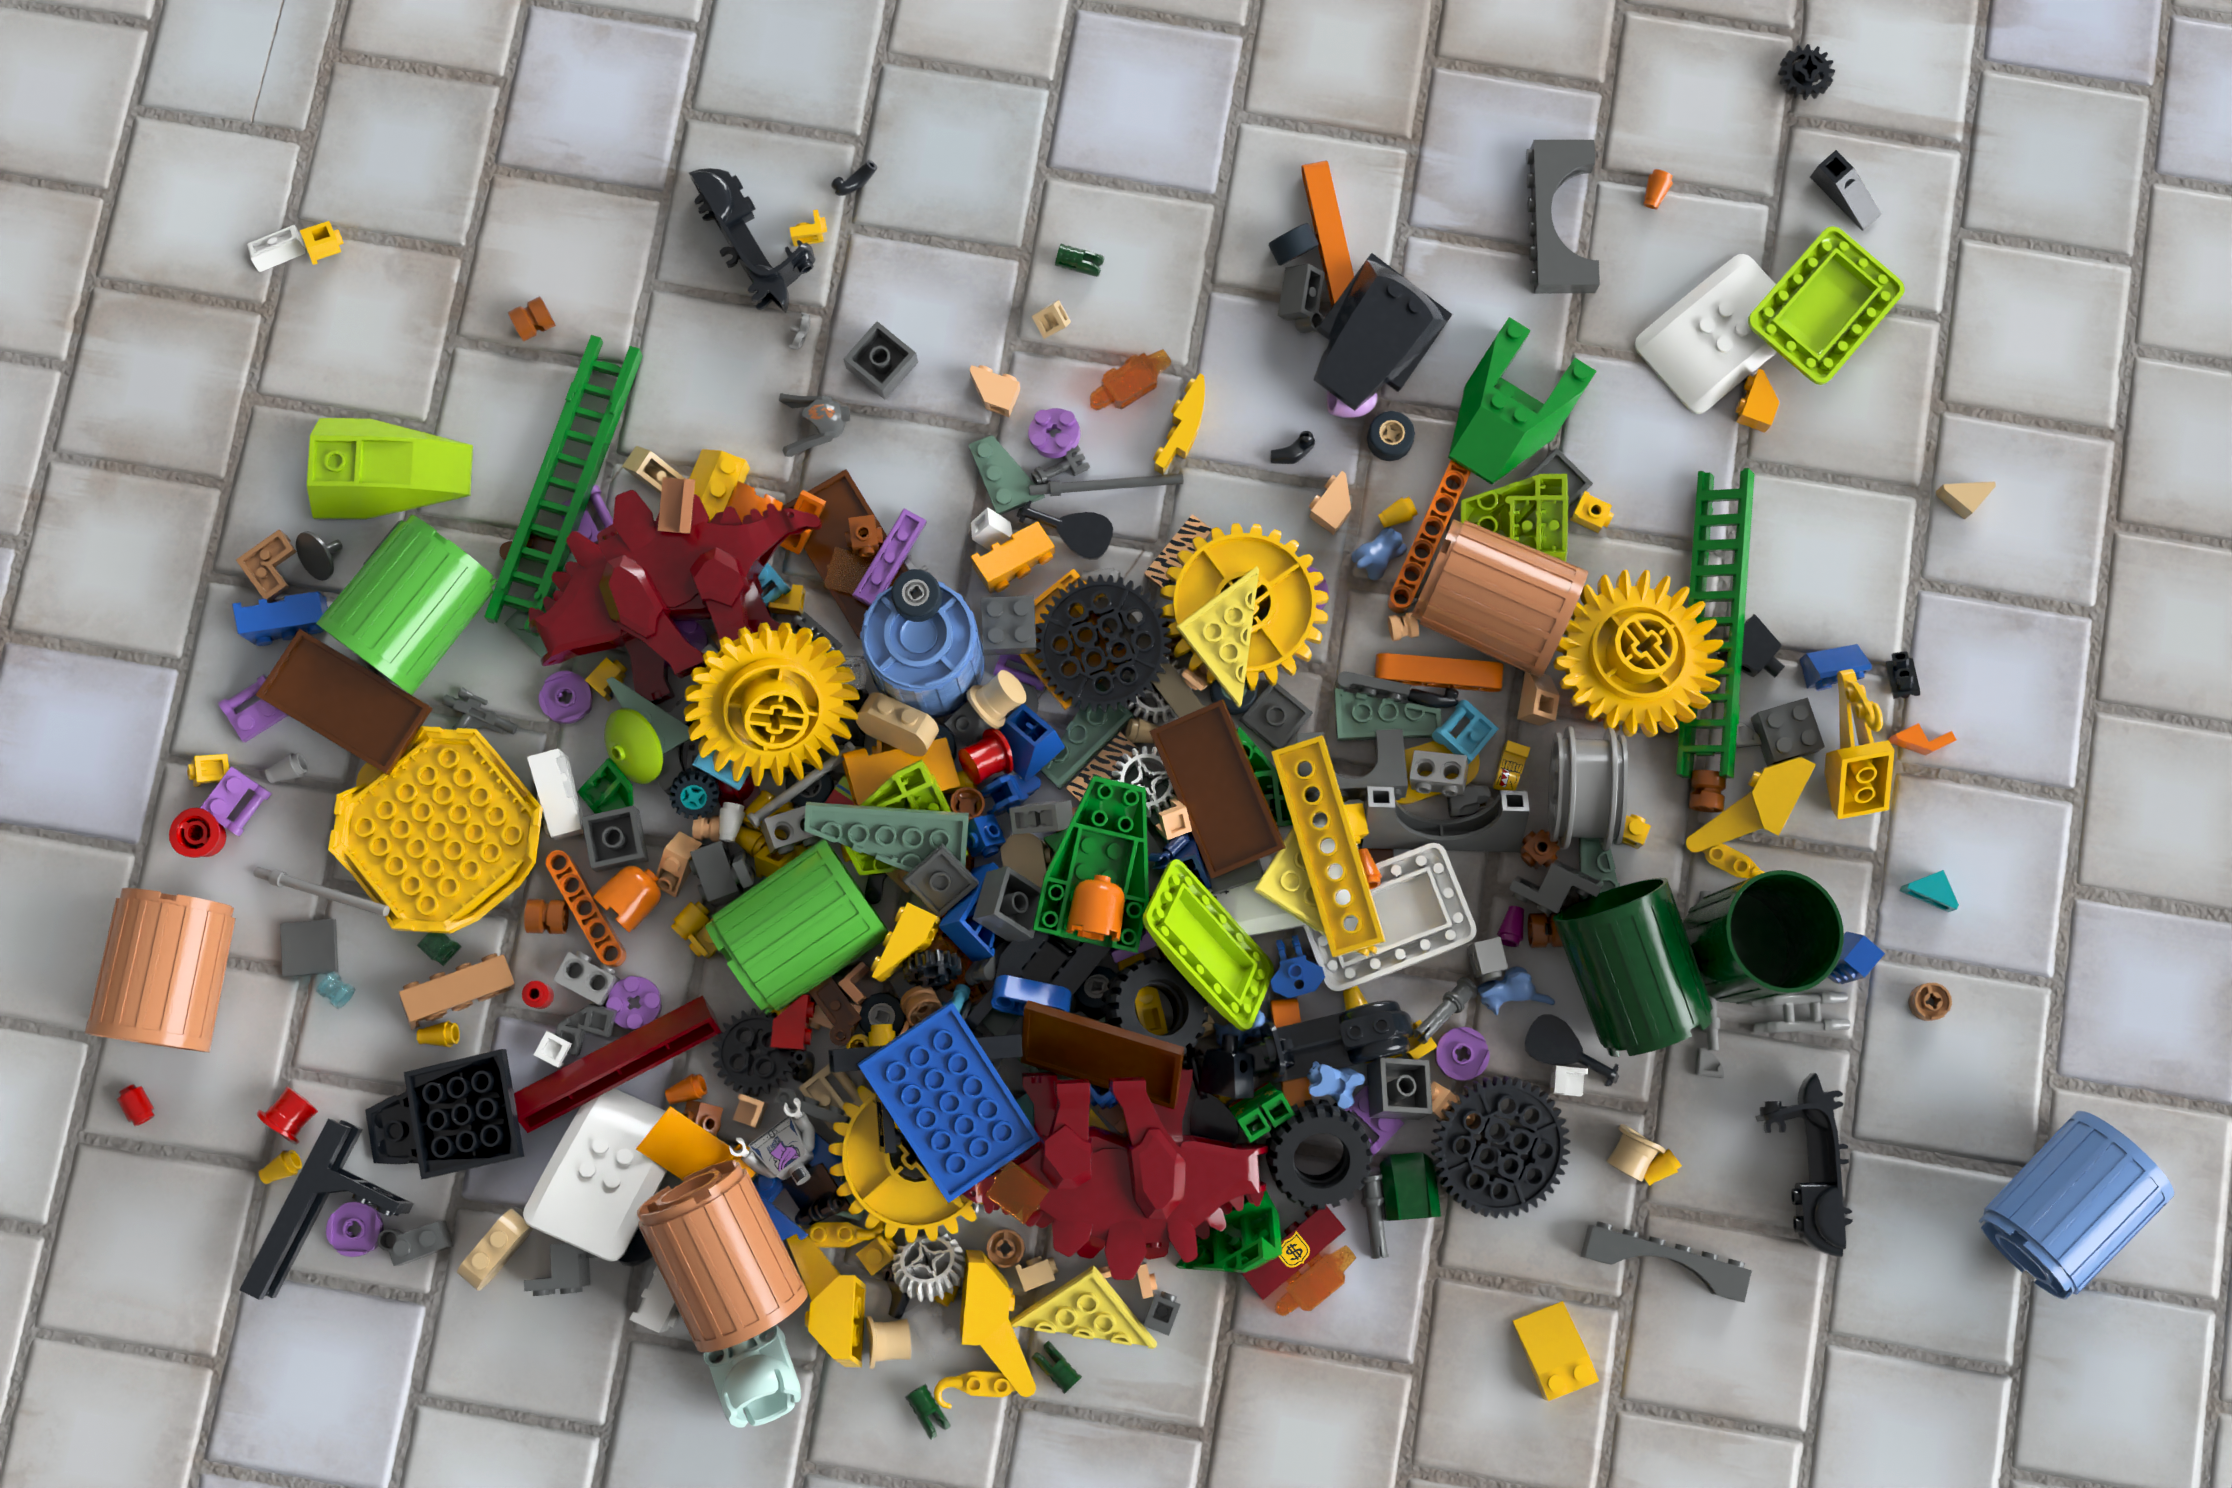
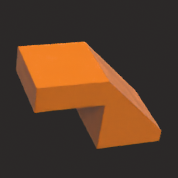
M802 490L794 509L811 513L819 518L826 501ZM808 529L801 534L791 535L780 546L799 555L813 530Z
M1919 723L1888 738L1891 744L1925 756L1957 740L1953 732L1950 731L1928 741Z

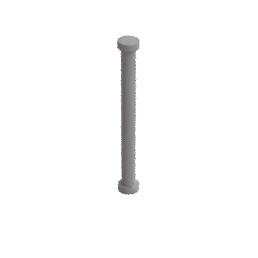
M848 741L844 744L845 747L839 751L837 757L832 756L823 763L822 770L814 769L803 780L796 782L754 814L752 812L749 813L747 818L755 828L759 827L762 820L842 763L844 758L841 756V753L857 750L855 746Z

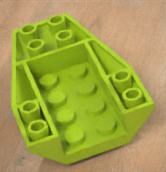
M319 418L310 434L307 491L312 517L314 519L367 520L471 496L473 445L374 419Z

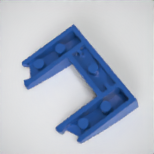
M815 1132V1148L812 1151L814 1159L809 1164L813 1167L823 1162L830 1173L829 1169L833 1165L843 1162L842 1156L830 1153L828 1151L830 1144ZM758 1174L752 1182L782 1242L797 1234L800 1240L805 1239L808 1234L772 1203L785 1188L781 1183L782 1179L778 1177L770 1179ZM831 1175L838 1187L844 1183L840 1181L841 1176Z

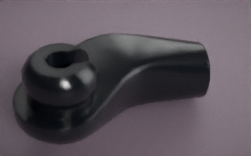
M868 160L847 180L844 181L842 177H836L831 183L832 188L836 190L835 194L845 196L863 187L877 170V165L873 161Z
M1303 431L1292 445L1271 450V463L1295 464L1299 462L1314 447L1315 439L1310 431Z
M1412 688L1407 699L1413 703L1430 708H1449L1458 704L1459 700H1457L1459 692L1453 688H1447L1445 694L1441 695Z
M886 873L869 874L865 889V899L868 903L877 904L881 901L884 881L888 877Z
M801 1050L796 1051L793 1055V1060L798 1066L794 1068L796 1073L792 1074V1077L795 1081H800L804 1084L813 1075L815 1056L810 1051Z
M892 1266L884 1269L882 1275L883 1279L887 1281L892 1294L888 1315L901 1319L910 1297L907 1295V1292L902 1293L899 1285L895 1283Z

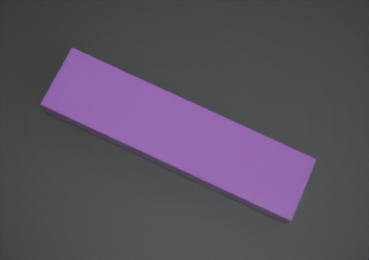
M905 508L902 510L852 594V598L870 607L876 596L888 589L925 527L927 520Z

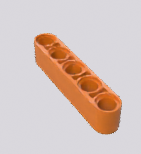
M1379 653L1376 654L1375 677L1411 686L1500 692L1502 691L1504 665L1491 661Z
M561 850L552 851L546 858L547 869L597 957L602 963L610 967L622 965L626 959V951L599 903L593 898L594 894L574 859ZM560 857H565V867L561 870H556V860ZM578 880V889L573 893H569L567 889L569 882ZM586 902H590L592 905L591 912L588 915H582L580 912L581 906ZM598 925H603L605 928L604 935L600 938H595L593 935L594 928ZM616 947L618 951L617 958L613 961H608L606 958L607 951L610 948Z
M1297 997L1270 1000L1272 1022L1276 1028L1301 1022ZM1307 1077L1281 1082L1282 1093L1290 1106L1297 1104L1298 1108L1305 1106L1304 1101L1312 1100L1308 1090L1310 1082Z

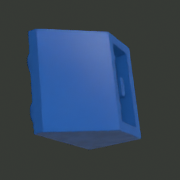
M1858 644L1806 653L1800 658L1806 688L1815 687L1816 691L1830 689L1833 684H1837L1838 671L1853 669L1856 679L1859 680L1865 678L1864 674L1872 669L1871 663Z
M1024 703L1005 719V724L1001 729V733L1007 739L1012 752L1013 771L1026 782L1065 748L1055 729Z

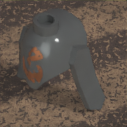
M780 393L779 401L790 408L807 407L802 410V419L811 421L819 433L784 446L782 451L787 457H792L809 448L831 442L832 439L839 437L843 433L846 422L850 421L849 407L841 406L838 402L832 401V397L797 396Z

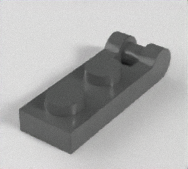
M1347 671L1341 672L1335 682L1336 688L1343 689L1344 692L1351 688L1361 690L1360 693L1375 697L1376 694L1385 695L1386 698L1392 699L1394 702H1401L1402 699L1406 700L1411 688L1409 684Z
M745 850L730 856L733 862L730 872L735 883H741L743 888L753 885L756 874L753 867L749 864Z
M995 934L992 947L995 949L994 957L973 962L965 973L966 982L969 985H975L981 981L993 980L1000 956L1010 943Z

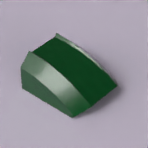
M1425 1153L1392 1154L1380 1163L1382 1197L1385 1200L1383 1205L1385 1221L1441 1217L1435 1167L1432 1164L1433 1159Z

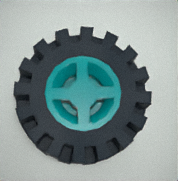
M688 768L686 773L681 771L678 777L674 778L669 797L670 801L672 800V808H677L676 813L679 815L683 812L685 814L684 818L687 819L689 815L693 816V820H697L698 815H701L702 818L707 817V813L711 814L718 802L719 785L718 782L715 783L716 778L713 776L709 777V774L700 772L698 768L695 771Z

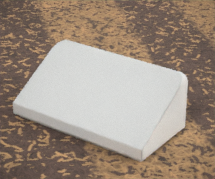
M295 225L247 244L250 258L259 272L305 254L304 245Z

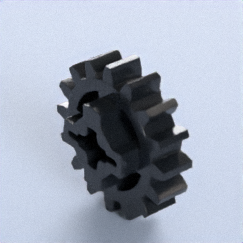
M1807 44L1804 50L1799 45L1796 46L1794 52L1789 50L1785 58L1782 59L1780 63L1781 68L1778 71V75L1783 76L1780 84H1787L1785 92L1794 91V98L1802 94L1803 100H1807L1810 94L1813 99H1816L1820 93L1824 94L1832 84L1833 79L1831 77L1835 73L1834 69H1830L1834 63L1833 60L1827 61L1825 59L1828 53L1820 54V47L1818 46L1813 51L1810 44ZM1821 80L1818 84L1812 86L1813 82Z
M939 949L931 952L927 950L916 953L915 958L908 957L907 962H903L904 980H907L908 984L915 983V986L921 985L922 987L929 988L934 985H945L950 983V979L956 980L958 979L957 975L962 974L961 958L957 957V953L950 954L948 950L945 952Z

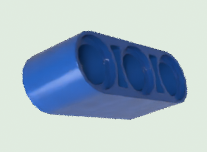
M1001 975L995 979L991 1005L998 1011L1024 1016V1007L1029 1000L1069 1012L1072 993L1069 989L1062 986Z

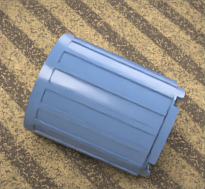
M938 582L942 592V603L938 612L932 618L923 622L909 621L896 611L891 598V586L884 592H880L868 611L866 610L862 632H860L864 651L863 656L879 693L927 713L933 719L952 714L968 700L967 690L974 685H980L984 675L985 656H983V645L974 614L970 611L959 593H956L944 583Z
M2076 1111L1984 1208V1216L1979 1222L1985 1221V1224L1981 1227L1984 1234L2019 1271L2023 1272L2026 1270L2037 1279L2035 1284L2053 1296L2066 1300L2071 1294L2077 1295L2174 1197V1189L2168 1178L2154 1161L2123 1133L2093 1114L2085 1111Z

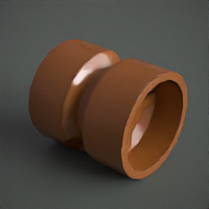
M540 296L527 302L526 308L519 306L508 312L523 342L536 336L537 330L544 332L556 326Z
M1692 771L1691 787L1695 790L1690 793L1689 809L1710 813L1723 812L1725 796L1721 794V791L1726 789L1727 778L1720 777L1719 771Z
M962 787L952 795L949 807L952 812L969 813V822L975 817L982 816L985 801L977 789Z
M544 899L527 900L524 913L526 933L543 934L547 930L549 934H566L569 923V906L566 900H550L549 903H546Z
M1529 913L1527 932L1530 948H1546L1548 943L1553 947H1563L1553 921V917L1557 913H1552L1550 917H1547L1545 913ZM1545 925H1548V935H1545Z

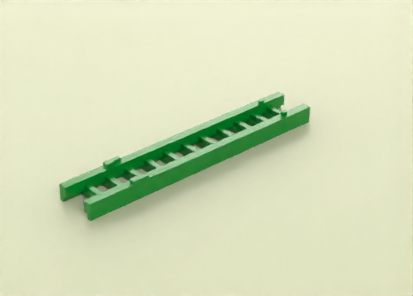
M590 336L484 615L489 623L494 624L498 622L503 606L528 613L529 609L533 607L546 613L543 598L545 596L553 598V593L557 586L552 581V574L555 571L562 572L570 552L566 542L567 537L572 531H578L592 489L596 483L643 357L639 348L629 346L621 368L612 363L597 361L603 341L601 337ZM592 371L618 377L613 391L588 384ZM584 393L609 400L605 413L579 407ZM575 416L600 423L596 437L570 430ZM566 440L592 446L587 460L563 454L562 450ZM558 462L583 469L578 484L553 477ZM553 486L573 492L574 495L570 506L545 500L548 487ZM544 510L564 516L565 519L561 530L536 524L539 511ZM530 535L556 541L552 554L526 547ZM524 558L547 565L543 578L517 571L521 559ZM512 582L538 589L534 595V602L508 595ZM528 615L524 629L526 632L538 637L539 633H532L529 629Z
M1744 468L1743 471H1740L1739 489L1713 490L1714 475L1710 472L1698 471L1688 607L1700 601H1704V603L1731 602L1730 617H1704V607L1695 618L1697 624L1716 619L1717 624L1715 627L1730 626L1729 642H1723L1724 644L1715 651L1728 652L1727 668H1721L1717 672L1705 675L1710 678L1726 677L1725 693L1703 694L1711 701L1710 703H1724L1723 719H1697L1698 709L1688 705L1695 713L1696 718L1690 723L1680 721L1676 775L1681 778H1692L1694 754L1697 756L1721 754L1719 776L1722 778H1734L1755 476L1749 468ZM1738 501V513L1712 515V503ZM1737 526L1736 539L1710 540L1711 527ZM1735 551L1734 564L1708 565L1709 552ZM1733 576L1732 591H1706L1707 577ZM1696 729H1722L1721 745H1695Z

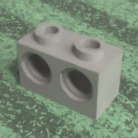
M1414 750L1409 778L1411 789L1423 794L1439 792L1450 797L1457 796V794L1464 795L1469 767L1467 755ZM1423 771L1432 772L1429 776L1426 777L1419 775ZM1452 773L1458 775L1455 779L1446 778L1447 775Z
M1071 800L1024 804L1009 808L1013 835L1067 829L1073 817Z
M805 806L765 818L760 823L770 854L778 852L779 855H784L794 851V846L803 844L804 847H809L819 842L821 837L806 833L800 828V822H805ZM775 830H783L787 835V839L784 841L777 839Z
M1501 937L1475 942L1467 947L1474 979L1482 977L1483 982L1498 979V977L1502 976L1501 972L1508 969Z
M580 951L576 955L568 952L553 981L605 1007L610 991L620 980V978L613 975L616 970L603 963L599 967L591 964L592 958ZM580 964L582 967L580 976L572 978L570 974L572 966ZM599 976H603L605 986L601 990H595L593 986L594 980Z

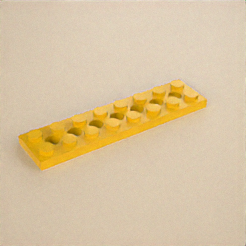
M1321 735L1272 751L1332 957H1338L1386 942L1324 736ZM1309 762L1312 766V772L1306 777L1300 776L1298 773L1300 764ZM1313 787L1317 788L1320 792L1318 800L1308 802L1306 799L1307 790ZM1318 813H1325L1327 816V823L1322 828H1317L1313 823V819ZM1328 838L1333 839L1335 842L1334 850L1331 853H1324L1321 849L1322 842ZM1334 864L1341 865L1343 869V874L1338 879H1332L1329 876V868ZM1341 890H1347L1351 895V899L1346 905H1340L1337 902L1336 896ZM1348 916H1355L1358 919V927L1354 931H1348L1344 926V921Z

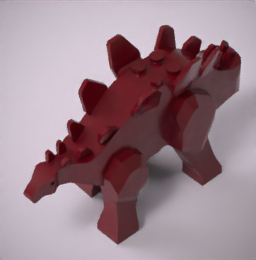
M629 490L618 494L615 497L613 524L597 534V544L577 531H572L567 537L566 542L577 562H567L565 564L567 572H553L552 581L560 591L556 590L553 593L554 599L548 596L543 598L546 613L533 607L529 609V629L532 633H539L548 651L540 660L542 666L555 665L577 656L626 645L631 658L635 692L655 705L674 698V692L668 682V663L671 665L674 674L680 679L690 675L694 668L707 667L703 658L704 653L688 642L674 621L712 619L719 640L723 637H728L732 641L738 639V629L743 627L749 629L751 634L758 632L760 623L766 622L769 624L771 631H777L781 624L772 619L762 598L764 593L758 577L778 546L791 535L801 534L808 529L819 530L822 526L821 520L816 515L791 508H784L778 511L772 503H769L767 510L762 515L757 509H751V515H745L743 522H741L735 508L727 506L724 512L716 513L710 523H708L709 516L700 497L694 494L690 534L658 531L659 514L656 521H654L652 511L636 491Z
M1182 1066L1178 1102L1175 1109L1150 1101L1146 1092V1080L1143 1076L1108 1078L1109 1090L1121 1109L1127 1137L1094 1125H1089L1090 1082L1088 1079L1057 1080V1075L1054 1072L1022 1073V1086L1033 1102L1034 1129L1040 1137V1141L962 1195L975 1203H983L988 1214L992 1213L993 1210H999L1000 1205L1005 1215H1009L1010 1212L1018 1214L1023 1208L1024 1223L1028 1227L1036 1225L1040 1228H1045L1052 1223L1053 1248L1055 1251L1067 1257H1071L1077 1252L1080 1257L1092 1259L1104 1248L1111 1276L1115 1280H1132L1144 1257L1148 1260L1165 1257L1168 1254L1170 1242L1184 1262L1189 1263L1196 1259L1198 1255L1196 1235L1201 1239L1209 1238V1226L1223 1231L1226 1228L1224 1214L1231 1213L1232 1205L1237 1211H1241L1244 1205V1195L1249 1203L1255 1206L1261 1204L1267 1188L1265 1182L1259 1181L1257 1155L1269 1152L1268 1145L1230 1143L1182 1135V1121L1193 1081L1192 1069L1188 1066Z

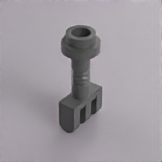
M1077 445L1074 449L1072 447L1066 452L1067 455L1063 456L1064 461L1045 470L1039 466L1031 473V477L1036 485L1049 484L1048 479L1070 469L1072 474L1076 476L1088 470L1090 465L1086 462L1078 466V463L1085 460L1083 454L1073 457L1074 454L1081 450Z

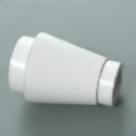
M730 802L723 803L719 816V840L735 842L746 814L744 813L743 805Z

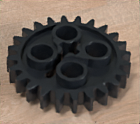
M752 1008L751 1016H748L742 1010L741 1019H737L732 1015L733 1024L729 1025L724 1022L725 1033L717 1034L721 1041L712 1043L715 1047L719 1048V1051L711 1053L713 1057L719 1058L713 1064V1067L722 1068L717 1074L718 1077L724 1078L727 1076L724 1084L730 1086L734 1083L733 1090L735 1092H738L743 1087V1094L746 1096L749 1095L751 1089H753L755 1096H759L761 1089L765 1093L770 1094L771 1085L779 1090L780 1085L778 1081L781 1079L788 1082L789 1080L785 1076L786 1072H795L790 1067L791 1063H795L792 1055L800 1050L766 1047V1040L772 1036L773 1019L777 1017L775 1012L768 1018V1014H765V1009L758 1015L757 1010ZM762 1029L763 1033L758 1041V1031ZM744 1031H751V1039L746 1043H741V1034ZM757 1048L761 1050V1053L756 1054L754 1057L750 1054L751 1050L754 1051ZM738 1057H745V1065L740 1069H735L734 1061ZM771 1062V1070L767 1074H760L761 1064ZM753 1063V1074L749 1076L748 1073Z

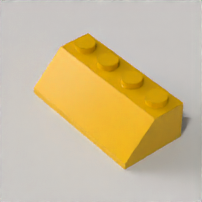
M702 449L689 479L695 480L694 494L700 497L709 516L708 523H710L716 513L724 512L734 487L738 481L745 482L750 467L745 459L727 452Z

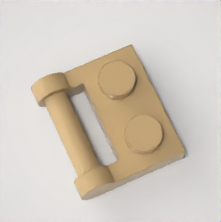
M829 1064L799 1087L804 1096L820 1101L818 1107L829 1110L831 1105L843 1109L842 1106L845 1102L826 1079L827 1076L833 1074L852 1098L853 1104L859 1107L863 1104L857 1087L845 1072H830ZM824 1121L826 1125L829 1127V1129L832 1131L833 1124Z

